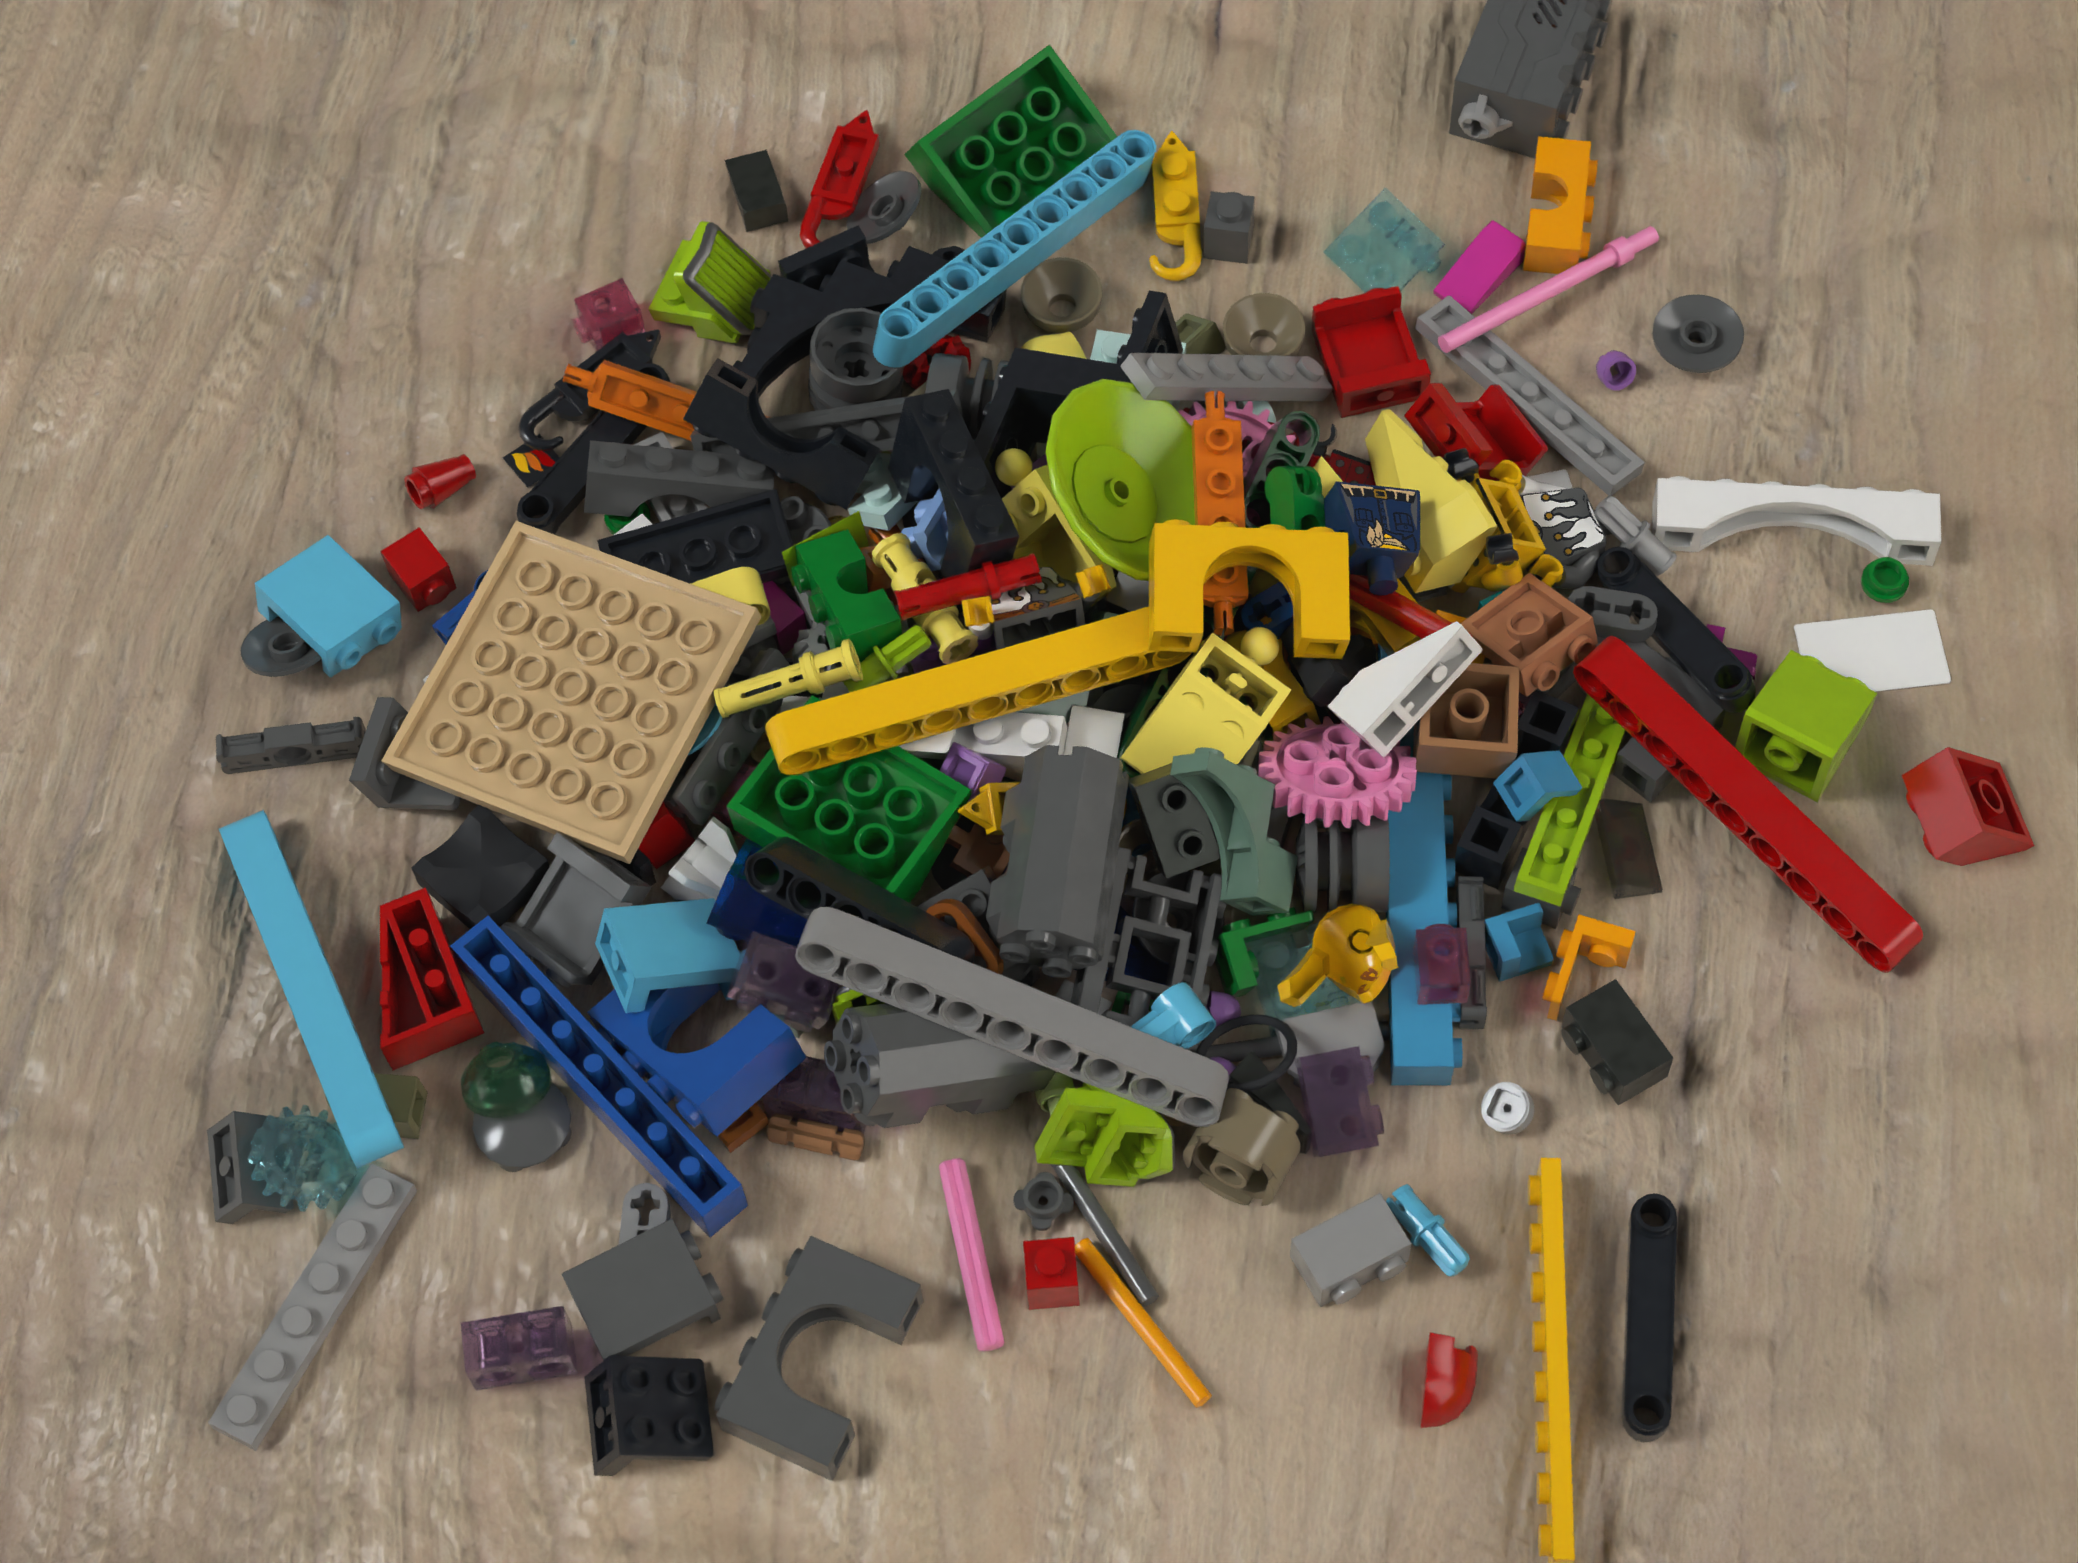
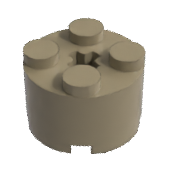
M1229 1088L1225 1093L1219 1120L1208 1127L1196 1128L1183 1151V1160L1188 1169L1194 1163L1202 1172L1198 1180L1221 1197L1248 1206L1253 1198L1263 1199L1261 1206L1269 1205L1300 1152V1142L1295 1134L1299 1124L1289 1114L1282 1111L1272 1112L1253 1102L1252 1098L1244 1091Z

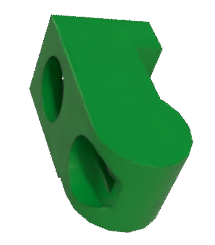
M1278 466L1273 468L1265 481L1266 498L1270 503L1271 524L1282 525L1287 530L1307 531L1313 527H1325L1324 496H1322V484L1318 472L1309 466Z

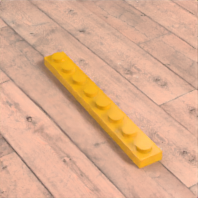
M1540 1158L1537 1175L1528 1176V1205L1537 1206L1538 1223H1530L1529 1250L1530 1254H1539V1272H1531V1302L1540 1303L1541 1321H1533L1532 1349L1533 1352H1542V1371H1534L1533 1389L1534 1401L1543 1402L1544 1421H1536L1535 1425L1536 1453H1545V1472L1537 1473V1503L1547 1505V1524H1539L1538 1551L1539 1556L1548 1557V1563H1574L1575 1546L1561 1158Z

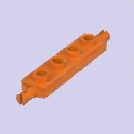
M604 360L594 373L568 363L562 382L587 389L588 406L691 441L690 435L694 431V427L691 423L683 420L697 391Z
M1209 391L1205 393L1206 417L1194 420L1191 427L1195 525L1211 526L1217 522H1231L1238 525V527H1245L1241 420L1225 418V393L1217 391L1215 397L1214 391ZM1247 566L1225 568L1211 576L1203 586V605L1214 608V634L1221 635L1223 629L1224 636L1234 633L1233 608L1246 604L1248 599Z

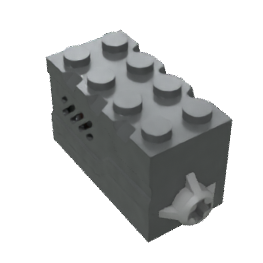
M1487 0L1454 81L1449 134L1535 158L1538 136L1566 139L1570 122L1567 119L1570 113L1576 114L1582 98L1583 88L1579 87L1583 80L1589 81L1594 68L1596 55L1592 54L1596 47L1602 48L1609 23L1604 21L1608 17L1613 0Z

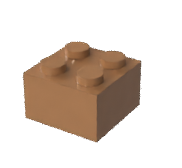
M1471 663L1414 725L1413 757L1416 758L1417 772L1497 779L1515 761L1518 747L1519 667Z

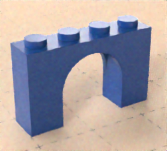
M718 983L650 990L645 1010L625 1013L616 990L611 991L587 1012L597 1031L641 1078L645 1076L649 1079L647 1081L648 1085L666 1104L674 1100L677 1103L675 1105L677 1110L691 1126L696 1128L701 1123L716 1137L807 1058L791 1028L761 1004L722 1038L708 1047L689 1053L666 1051L668 1042L678 1026L720 990Z

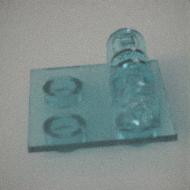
M1385 187L1326 248L1324 253L1365 293L1374 288L1386 289L1398 286L1401 291L1420 271L1426 270L1428 273H1432L1440 266L1441 259L1438 255L1445 244Z

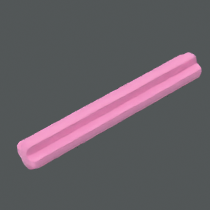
M961 1158L946 1160L940 1163L939 1171L977 1348L982 1352L996 1350L1004 1345V1337L966 1163Z

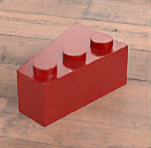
M426 887L380 905V963L382 965V991H380L382 1034H380V1049L392 1071L482 1035L485 1032L451 950L439 914Z

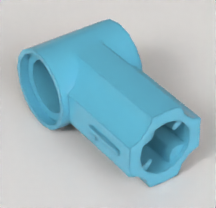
M1181 982L1159 995L1151 1006L1152 1011L1131 1027L1188 1049L1201 1042L1214 1030L1216 1020L1189 984Z

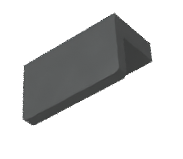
M233 1111L207 1130L215 1222L234 1224L254 1209L287 1213L293 1209L294 1203L286 1123L284 1119Z

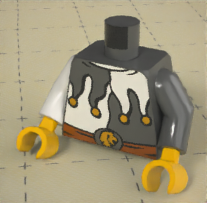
M1501 461L1489 472L1490 476L1498 478V482L1515 485L1546 548L1544 553L1526 568L1527 572L1551 588L1576 590L1583 587L1598 570V560L1605 552V536L1612 534L1594 516L1595 510H1593L1585 490L1579 487L1567 489L1562 486L1538 482L1522 475L1520 468L1513 461Z
M1099 564L1076 572L1078 583L1063 579L1054 569L1044 566L1039 568V574L1042 578V583L1040 584L1036 583L1001 593V598L991 600L990 596L962 600L965 625L981 640L991 637L994 630L997 650L1085 625L1084 613L1091 608L1099 597L1100 592L1111 589L1104 566Z

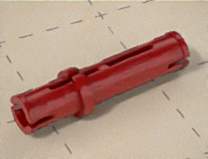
M1031 553L1028 556L995 565L991 561L984 562L980 569L903 590H895L894 593L901 619L905 621L918 615L962 604V600L990 596L991 600L999 599L1003 592L1036 583L1040 584L1042 583V578L1039 574L1040 570L1034 553Z

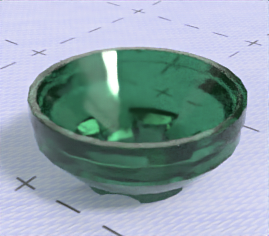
M496 1041L483 1047L480 1053L469 1062L462 1073L460 1081L463 1100L471 1111L484 1117L501 1118L517 1115L538 1104L549 1091L552 1077L544 1056L536 1049L523 1044H517L516 1042L499 1043ZM512 1059L504 1066L489 1067L497 1062Z

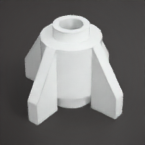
M713 817L682 858L668 872L669 877L661 888L676 900L688 901L714 898L718 907L724 900L732 905L749 883L743 878L745 863L730 829Z

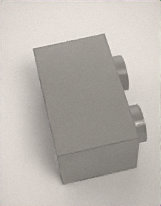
M1379 1193L1292 1238L1290 1257L1318 1305L1322 1307L1331 1301L1338 1305L1351 1300L1361 1292L1362 1285L1377 1277L1380 1281H1386L1401 1273L1406 1268L1405 1263L1409 1261L1411 1242L1385 1199Z

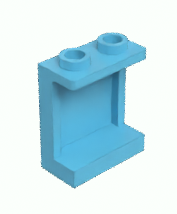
M329 535L255 582L258 611L269 622L279 616L320 655L323 672L329 677H333L343 669L347 670L355 666L362 656L375 647L387 644L393 640L402 628L400 602Z
M714 898L604 908L595 945L625 1013L644 1011L650 990L718 983L726 1000L737 999L742 980H745L747 977V959L745 954L738 950L732 937L730 922L726 917L722 916Z

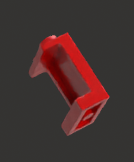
M1398 286L1386 289L1374 288L1364 294L1342 299L1331 298L1313 306L1311 331L1328 381L1334 388L1332 393L1341 418L1414 402L1430 384L1431 372L1426 358L1421 360L1418 358L1401 310L1402 294Z
M1430 383L1404 415L1435 457L1440 456L1443 458L1444 454L1466 448L1469 452V458L1474 459L1478 464V474L1483 479L1499 481L1498 478L1491 477L1489 472L1503 460L1513 461L1520 468L1522 475L1526 476L1548 450L1547 445L1500 385H1490L1475 402H1456L1442 383Z

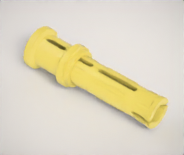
M846 639L841 642L840 647L816 655L811 651L803 653V656L799 657V663L760 674L724 688H717L714 690V698L722 718H726L731 714L769 704L807 690L811 694L815 693L818 695L824 693L825 687L849 679L858 682L863 680V673L855 647L850 639ZM838 662L842 663L841 667L829 671L824 670L826 666ZM802 674L803 679L793 681V677ZM777 682L782 683L780 687L749 697L745 696L746 692Z

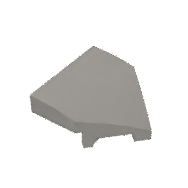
M1370 1001L1365 1004L1357 1002L1281 1020L1289 1025L1297 1039V1054L1292 1065L1287 1070L1288 1074L1294 1077L1293 1085L1299 1088L1306 1087L1335 1103V1108L1349 1115L1358 1095L1373 1071H1376L1379 1067L1380 1058L1385 1048L1373 1002ZM1275 1029L1284 1058L1287 1051V1041L1284 1035Z

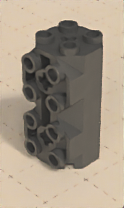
M1045 745L1025 756L1022 781L1006 791L1000 828L1004 833L1003 844L1010 853L1008 870L991 883L986 920L989 923L988 933L991 940L996 946L1000 947L999 956L1001 959L1013 963L1027 962L1042 967V972L1048 976L1066 978L1071 976L1072 969L1094 966L1103 960L1129 776L1126 771L1122 773L1123 764L1120 759L1092 748L1073 746L1072 755H1058L1059 746Z
M887 1003L845 1009L833 1030V1041H827L824 1047L825 1063L830 1071H834L841 1090V1103L844 1111L854 1114L858 1121L867 1126L878 1124L883 1128L920 1123L930 1107L946 1105L956 1112L968 1111L973 1115L1009 1109L1018 1093L1044 1090L1056 1073L1055 1070Z

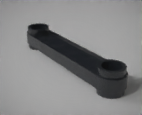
M646 363L635 369L644 374L670 382L668 374L657 364ZM601 410L532 490L520 499L517 507L518 521L555 535L559 526L585 498L590 440L632 444L647 426ZM538 514H545L539 518H532Z
M1613 547L1606 550L1598 560V576L1603 587L1637 593L1650 598L1655 603L1658 613L1656 628L1651 637L1723 710L1730 713H1738L1748 709L1754 701L1756 693L1755 683L1748 668L1629 549ZM1632 612L1631 617L1639 624L1641 614ZM1732 685H1737V686H1735V687H1733V688L1727 689L1728 687H1730V686H1732Z
M1657 1193L1647 1194L1637 1200L1630 1214L1628 1228L1622 1422L1628 1435L1634 1440L1643 1443L1655 1441L1663 1436L1669 1426L1672 1409L1677 1214L1672 1202L1664 1195ZM1649 1212L1658 1214L1662 1217L1665 1224L1660 1227L1649 1226L1642 1220L1641 1215ZM1644 1407L1651 1409L1657 1414L1659 1422L1655 1425L1642 1424L1636 1419L1633 1411Z

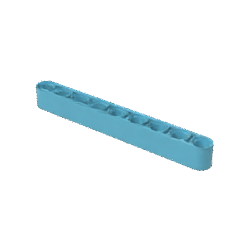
M1128 130L1122 133L885 309L879 318L872 349L877 361L892 368L907 365L1141 188L1147 181L1156 152L1154 139L1147 133L1139 130Z
M259 811L219 828L326 1098L356 1168L403 1149L404 1145L265 811Z

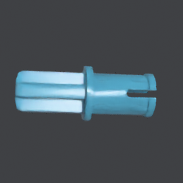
M1403 1185L1395 1190L1392 1195L1397 1200L1394 1201L1391 1197H1388L1386 1203L1398 1221L1412 1235L1410 1242L1415 1247L1421 1246L1447 1276L1453 1277L1462 1272L1467 1267L1470 1257L1443 1226L1445 1219L1441 1215L1434 1216L1413 1192L1410 1185Z

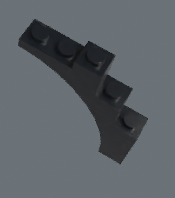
M908 246L900 261L894 260L887 276H883L841 260L833 275L826 274L819 291L773 273L765 289L758 288L753 296L750 312L754 314L755 329L749 338L746 356L742 362L737 360L733 367L758 380L759 399L765 389L790 366L810 355V341L815 328L828 315L850 308H865L882 313L950 261ZM1007 289L950 333H956L987 343L1005 311Z

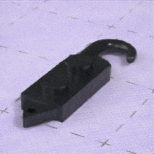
M657 329L628 336L621 332L577 367L594 373L604 360L633 370L640 365L653 363L652 359L661 339L660 330ZM563 378L554 384L555 388L533 404L522 415L518 428L523 442L530 448L540 451L552 450L563 444V437L558 436L550 440L540 439L535 435L534 429L538 423L551 413H555L560 418L568 421L588 420L600 409L588 406L587 389L567 382L564 383L562 382Z

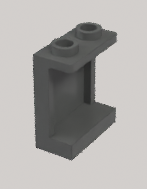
M557 832L547 848L556 855L554 861L515 923L504 922L501 929L530 960L537 959L547 967L545 973L553 981L565 987H571V985H592L604 966L595 945L604 908L641 905L651 886L611 857L572 841L570 837Z
M673 1219L561 1273L603 1361L609 1355L629 1356L706 1316L709 1317L711 1323L721 1319L716 1303L724 1300L711 1273L701 1276L694 1261L702 1256L690 1231L687 1230L680 1234Z

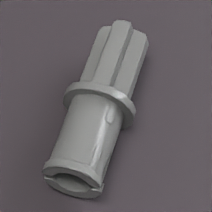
M1611 495L1597 505L1594 516L1621 541L1620 547L1629 549L1655 576L1663 574L1674 563L1677 555L1671 552L1649 530L1650 524L1646 520L1640 522L1619 500Z

